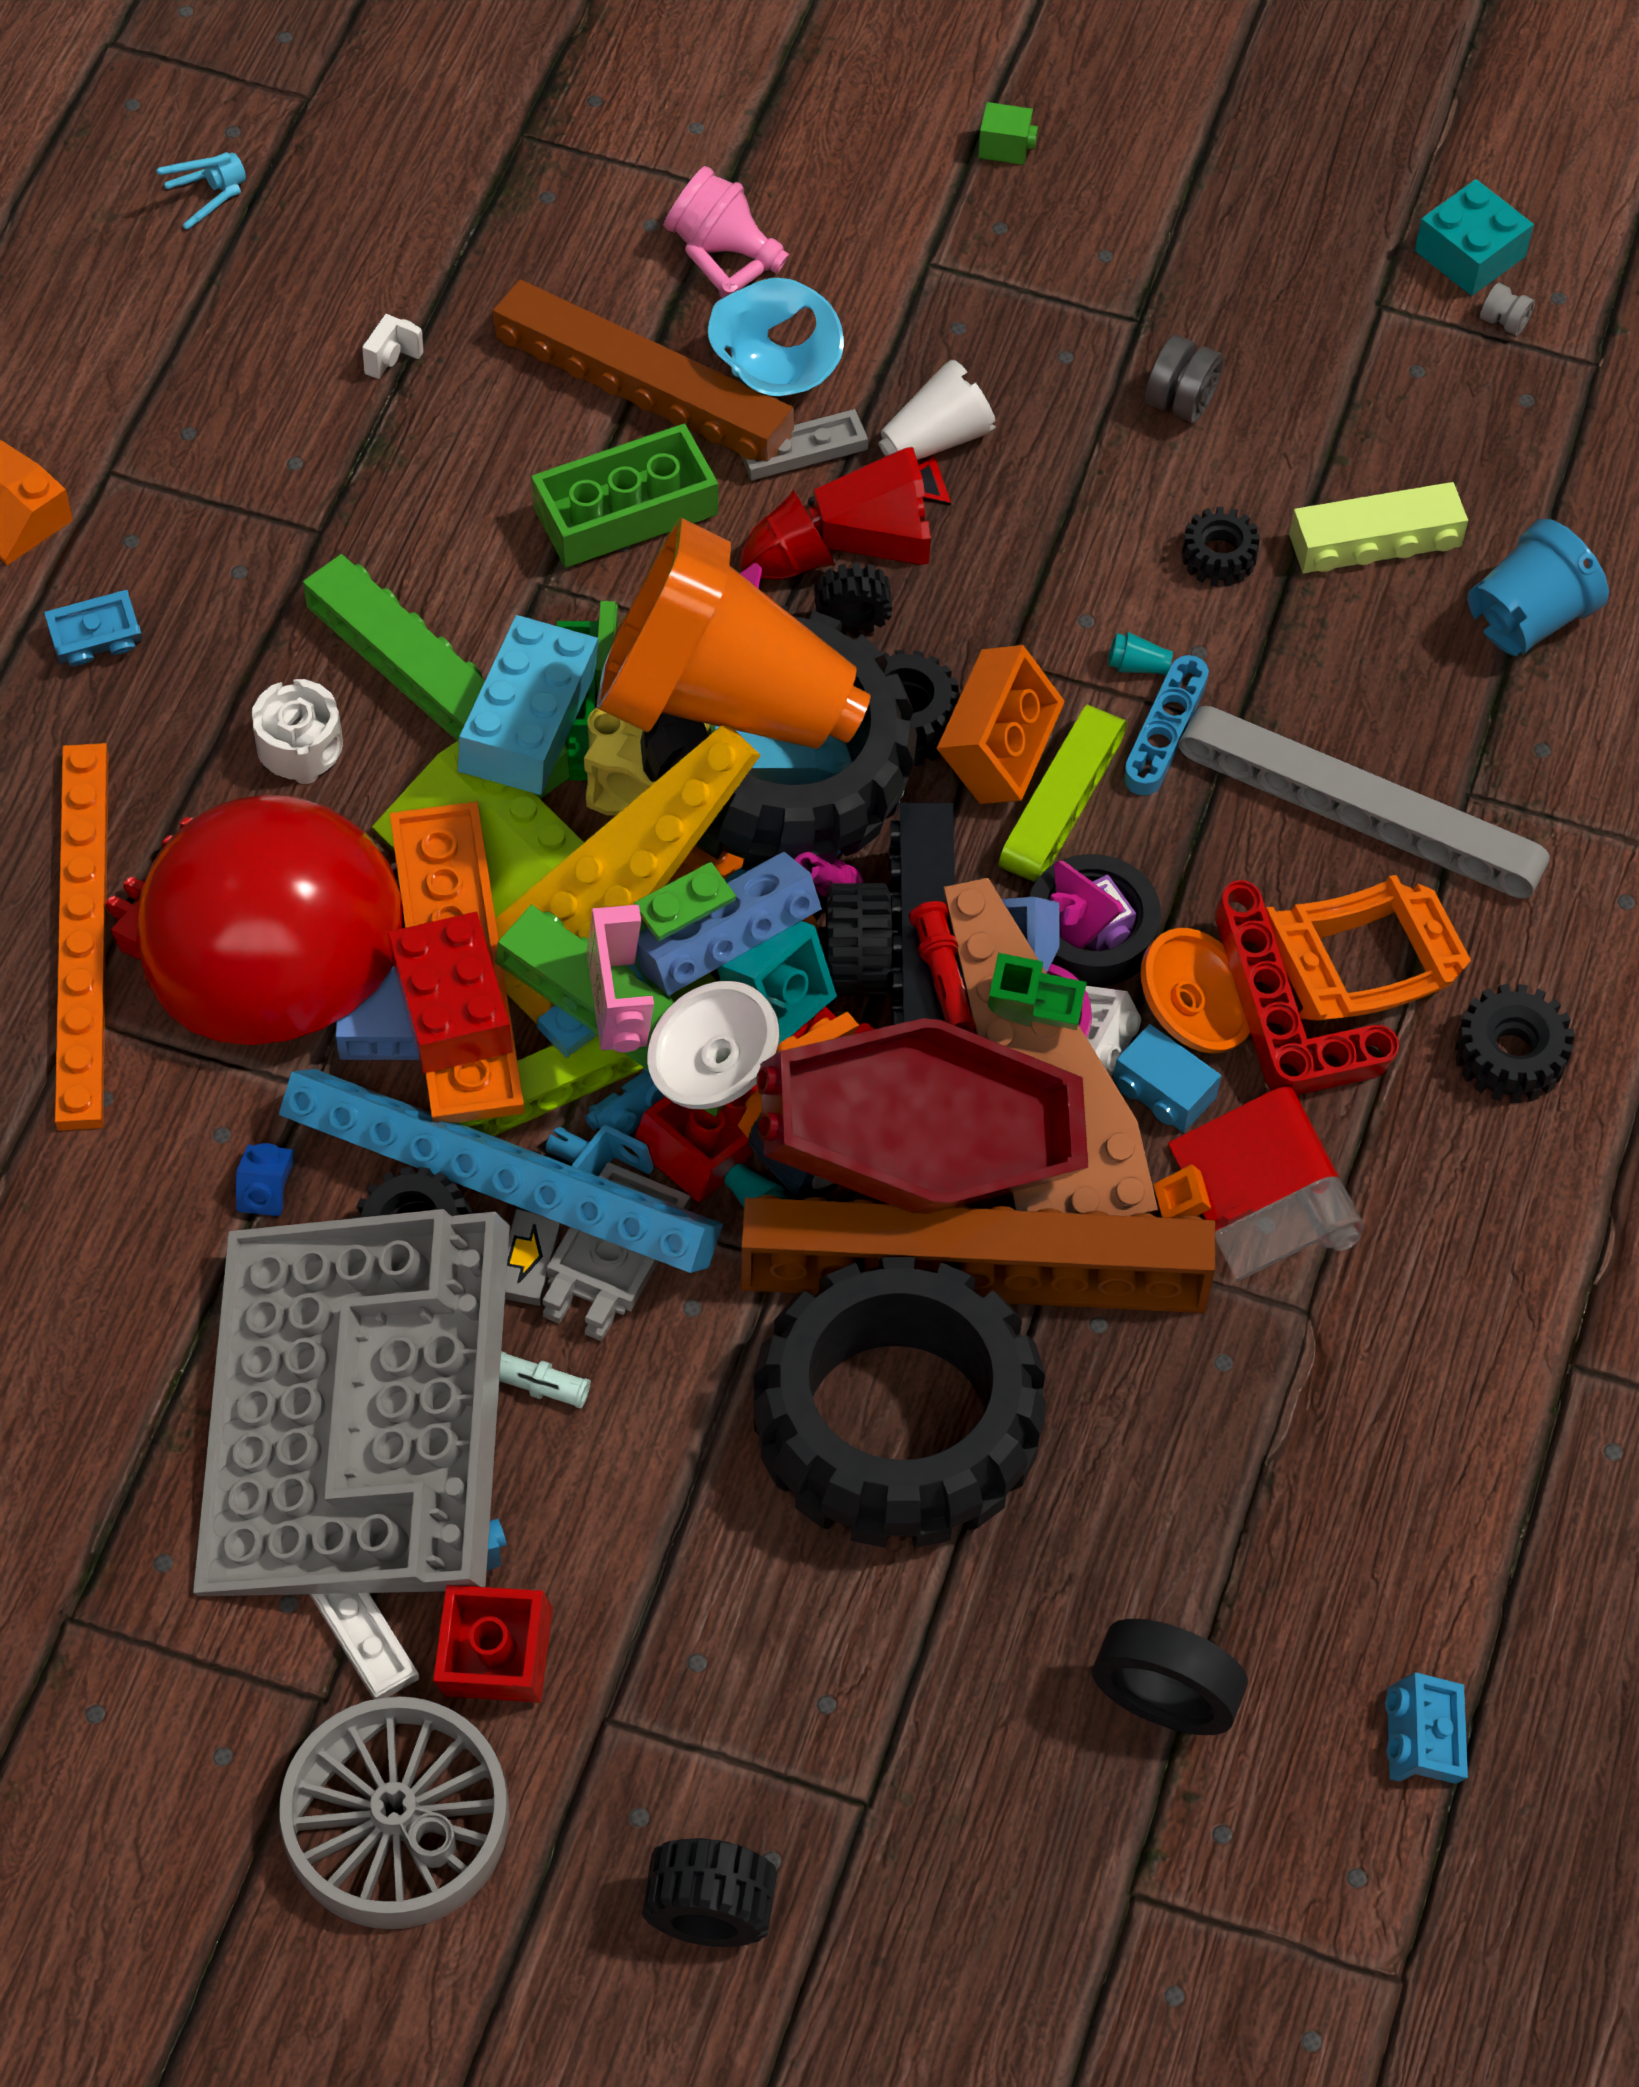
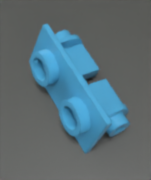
M646 1068L642 1070L641 1074L621 1087L623 1095L619 1096L614 1092L598 1104H593L589 1107L590 1113L585 1115V1120L592 1130L601 1129L606 1124L629 1136L638 1129L644 1112L664 1097L654 1084Z

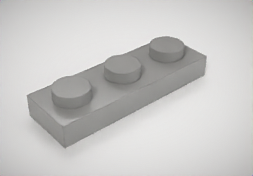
M853 409L794 425L792 438L790 440L786 439L779 447L778 455L770 458L768 462L765 460L758 462L755 459L748 460L742 456L741 458L752 481L868 450V437L856 410Z

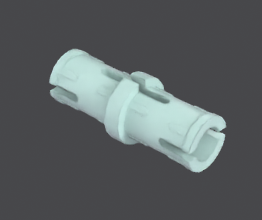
M501 1351L499 1381L530 1391V1396L541 1399L544 1395L575 1405V1407L580 1409L583 1407L590 1389L591 1381L589 1379H582L552 1369V1364L545 1361L536 1364Z

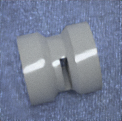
M1499 282L1493 287L1486 298L1480 313V319L1490 324L1499 322L1504 326L1506 332L1518 336L1530 319L1535 306V300L1526 295H1512L1510 287Z

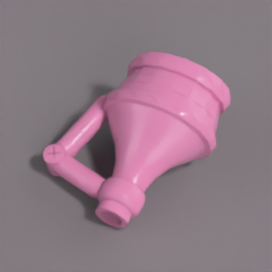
M703 166L684 188L663 224L668 231L677 232L687 243L685 247L687 255L716 286L722 298L742 289L764 271L771 270L777 274L790 255L783 250V245L773 238L767 239L758 229L751 216L749 205L744 195L743 185L737 182L733 184L716 177L715 172L706 166ZM729 251L746 255L754 260L729 278L708 253Z

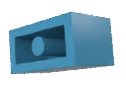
M1151 1024L1116 1059L1113 1082L1121 1093L1130 1099L1139 1100L1152 1110L1159 1121L1166 1125H1173L1183 1133L1217 1098L1221 1074Z

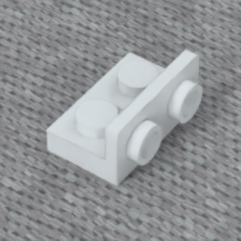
M1086 986L1085 990L1092 1008V1024L1087 1040L1110 1077H1112L1116 1059L1128 1047L1132 1038L1139 1031L1141 1016L1128 991Z

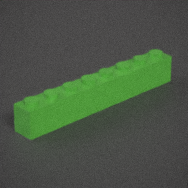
M340 554L305 579L303 587L307 608L458 741L485 682L479 669L470 661L464 662L455 654L452 646L445 638L441 636L437 638L432 634L416 613L407 612L399 605L397 598L389 589H381L371 580L369 573L360 564L354 565L344 555ZM563 745L542 795L535 794L539 799H542L570 777L568 765L569 752L565 745Z

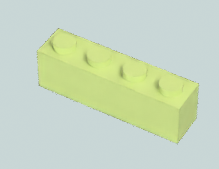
M1450 482L1296 508L1293 512L1289 536L1302 573L1327 572L1338 567L1356 564L1368 565L1379 560L1397 557L1408 558L1415 554L1437 550L1448 551L1455 547H1461L1468 518L1455 484Z

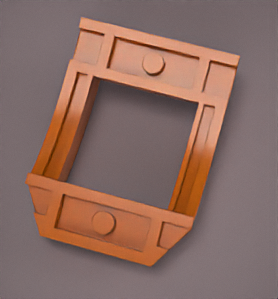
M1397 875L1389 876L1386 881L1346 896L1319 902L1295 904L1292 910L1275 911L1274 907H1266L1286 974L1303 1006L1299 1013L1300 1019L1325 1020L1359 1016L1415 1001L1448 987L1471 961L1435 891L1418 883L1414 888L1405 886L1400 883ZM1396 913L1426 972L1387 986L1347 993L1320 939L1369 924Z

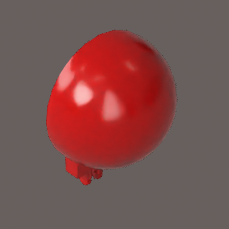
M259 795L238 798L217 805L193 819L185 817L179 823L181 830L174 836L168 835L162 841L161 847L163 849L151 865L145 882L131 876L123 883V889L137 902L133 905L115 896H111L105 902V907L110 914L119 920L111 928V931L120 951L141 961L148 986L166 1013L193 1033L218 1042L245 1045L289 1041L319 1031L353 1012L379 988L393 967L388 932L405 928L401 893L389 862L369 836L357 825L329 807L294 796Z

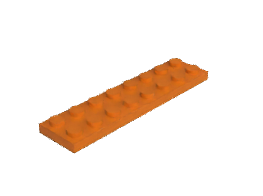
M478 801L390 813L405 928L477 911L510 1023L513 1053L426 1073L432 1122L460 1123L525 1114L503 968L496 964L499 939Z

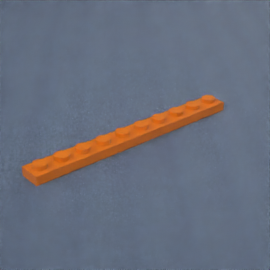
M106 743L63 746L55 1124L58 1131L104 1128L107 911L105 902L107 901L109 753Z

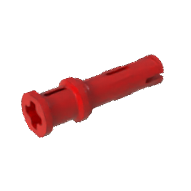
M941 901L922 903L911 910L908 915L910 924L916 927L921 944L918 946L920 958L928 963L931 969L945 1022L972 1032L976 1028V1024L970 1011L963 980L955 959L959 945L957 938L950 934L946 920L949 915L947 904Z

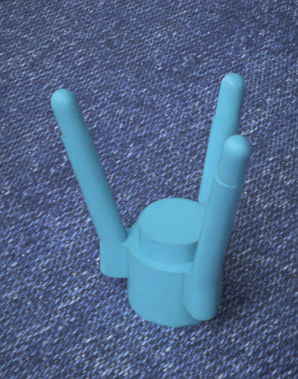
M225 152L211 158L157 168L156 173L158 175L205 168L165 182V189L186 185L206 178L213 190L220 188L223 191L184 222V229H190L228 198L241 193L239 184L246 181V174L239 157L235 153Z

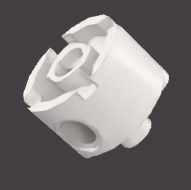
M294 679V685L283 686L282 682L271 685L259 695L252 708L253 731L258 758L266 768L275 775L295 779L301 784H309L317 780L320 774H323L336 763L342 751L343 736L339 711L332 693L321 684L305 679Z

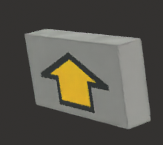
M516 1209L508 1244L506 1300L541 1306L548 1280L547 1266L555 1254L562 1223L533 1212Z

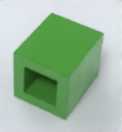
M986 102L980 130L978 158L1025 165L1027 150H1035L1038 126L1031 125L1033 109Z

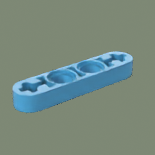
M1186 655L1177 658L1172 663L1126 762L1124 782L1131 792L1145 796L1157 792L1161 787L1179 748L1178 742L1194 716L1206 689L1209 670L1207 664L1202 659ZM1187 673L1194 674L1195 677L1193 676L1187 685V691L1182 689V677H1185ZM1175 702L1181 704L1185 708V712L1174 716L1166 713L1162 707L1167 703ZM1160 734L1166 736L1171 743L1166 747L1158 748L1152 746L1147 739L1152 735ZM1147 759L1152 762L1151 772L1145 778L1137 776L1143 771Z

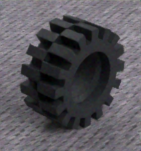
M1216 507L1215 514H1212L1210 508L1203 510L1202 517L1198 514L1192 517L1191 523L1188 522L1185 529L1182 548L1183 565H1188L1187 572L1191 576L1198 572V581L1204 583L1206 578H1210V586L1215 587L1218 586V580H1223L1224 586L1227 587L1232 586L1233 578L1239 584L1244 581L1245 574L1250 576L1256 564L1260 534H1257L1258 528L1255 523L1249 525L1250 517L1246 514H1243L1239 519L1237 518L1238 510L1231 508L1229 514H1224V507ZM1220 540L1230 543L1236 550L1230 553H1217L1210 550L1205 544L1210 541Z
M853 563V568H846V564L838 565L839 571L836 572L830 568L826 570V576L820 575L817 578V583L814 584L816 612L840 620L842 624L840 632L844 635H847L848 631H853V636L861 635L860 630L863 629L867 633L875 631L874 625L881 628L885 625V619L890 620L892 611L890 583L888 576H884V571L880 568L874 571V566L867 564L864 569L861 568L860 563Z

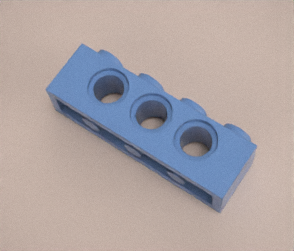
M783 851L727 883L735 893L736 901L659 942L649 928L639 932L636 951L642 972L669 996L816 913L822 908L811 873Z

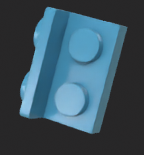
M1415 1672L1389 1686L1385 1700V1709L1388 1714L1389 1741L1386 1753L1389 1760L1390 1779L1402 1781L1414 1774L1454 1784L1467 1779L1464 1684Z

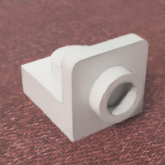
M385 314L362 347L365 374L380 379L388 366L392 367L396 363L400 352L419 359L423 354L422 329L408 320H401Z

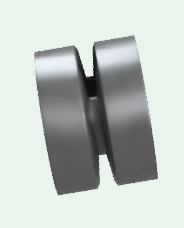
M1177 334L1173 335L1165 344L1154 365L1146 388L1145 402L1165 412L1173 407L1174 416L1193 424L1196 423L1208 407L1217 388L1223 370L1224 355L1205 346L1197 350L1195 342Z

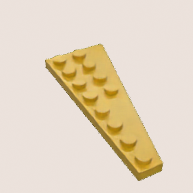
M721 725L496 918L498 939L502 938L531 904L542 912L547 911L554 914L560 919L567 930L579 938H588L592 908L634 905V902L666 886L761 755L733 728ZM503 969L507 995L537 1024V1018L555 1005Z

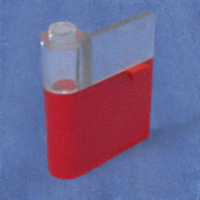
M1282 1087L1272 1090L1168 1142L1181 1170L1193 1164L1202 1173L1211 1209L1204 1212L1203 1215L1206 1220H1215V1239L1237 1282L1319 1241L1326 1248H1335V1250L1340 1251L1352 1247L1360 1240L1359 1235L1364 1230V1223L1293 1088Z

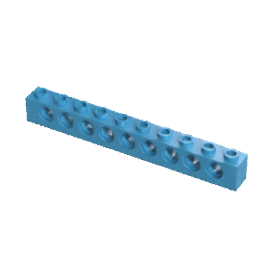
M317 1069L291 1071L279 1111L280 1116L418 1169L420 1167L430 1168L434 1175L440 1172L452 1182L689 1273L706 1269L710 1266L723 1223L462 1124L442 1121L432 1122L430 1112Z

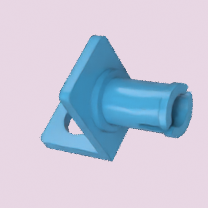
M606 1124L601 1127L590 1142L566 1131L562 1127H557L553 1131L554 1134L560 1136V1139L550 1134L546 1143V1152L572 1164V1167L596 1176H600L607 1162L610 1163L613 1158H617L647 1174H650L654 1169L646 1144ZM623 1145L631 1148L638 1157L630 1154Z

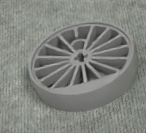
M386 1697L365 1701L342 1710L322 1723L304 1741L292 1759L282 1785L279 1807V1824L284 1849L295 1875L316 1901L335 1915L362 1926L379 1929H404L428 1924L449 1915L467 1903L484 1886L495 1870L505 1846L510 1821V1804L505 1775L495 1752L485 1737L473 1724L453 1710L431 1701L411 1697ZM395 1725L422 1726L402 1783H400L397 1779ZM387 1726L390 1782L384 1784L364 1744ZM437 1730L455 1739L411 1788L431 1732ZM463 1749H468L481 1764L425 1792ZM357 1751L377 1787L376 1791L343 1765ZM336 1773L366 1799L325 1788L324 1786ZM484 1778L489 1779L494 1792L493 1799L434 1804ZM314 1798L358 1811L301 1817ZM403 1805L404 1813L401 1816L393 1812L387 1817L386 1808L391 1807L397 1810ZM493 1813L488 1835L454 1826L446 1818ZM357 1826L305 1853L302 1852L297 1841L296 1834L298 1831ZM429 1832L446 1837L445 1843L439 1849L433 1851L421 1848L418 1845L419 1840ZM367 1837L328 1881L311 1866V1864ZM402 1840L405 1842L430 1892L429 1894L404 1900ZM455 1840L482 1847L469 1866H466L454 1856L456 1849ZM393 1841L396 1901L370 1900L388 1849ZM379 1843L360 1897L338 1889ZM447 1863L459 1875L438 1889L428 1868L441 1867Z

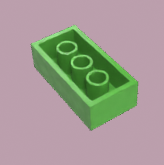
M685 423L531 476L533 508L565 568L670 532L681 517L696 523L718 515V482Z

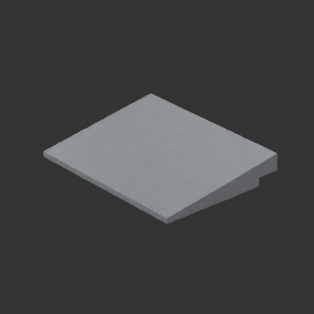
M444 1209L229 1231L194 1594L197 1596L435 1592L445 1591L446 1585L486 1586L510 1225L496 1212L451 1216Z

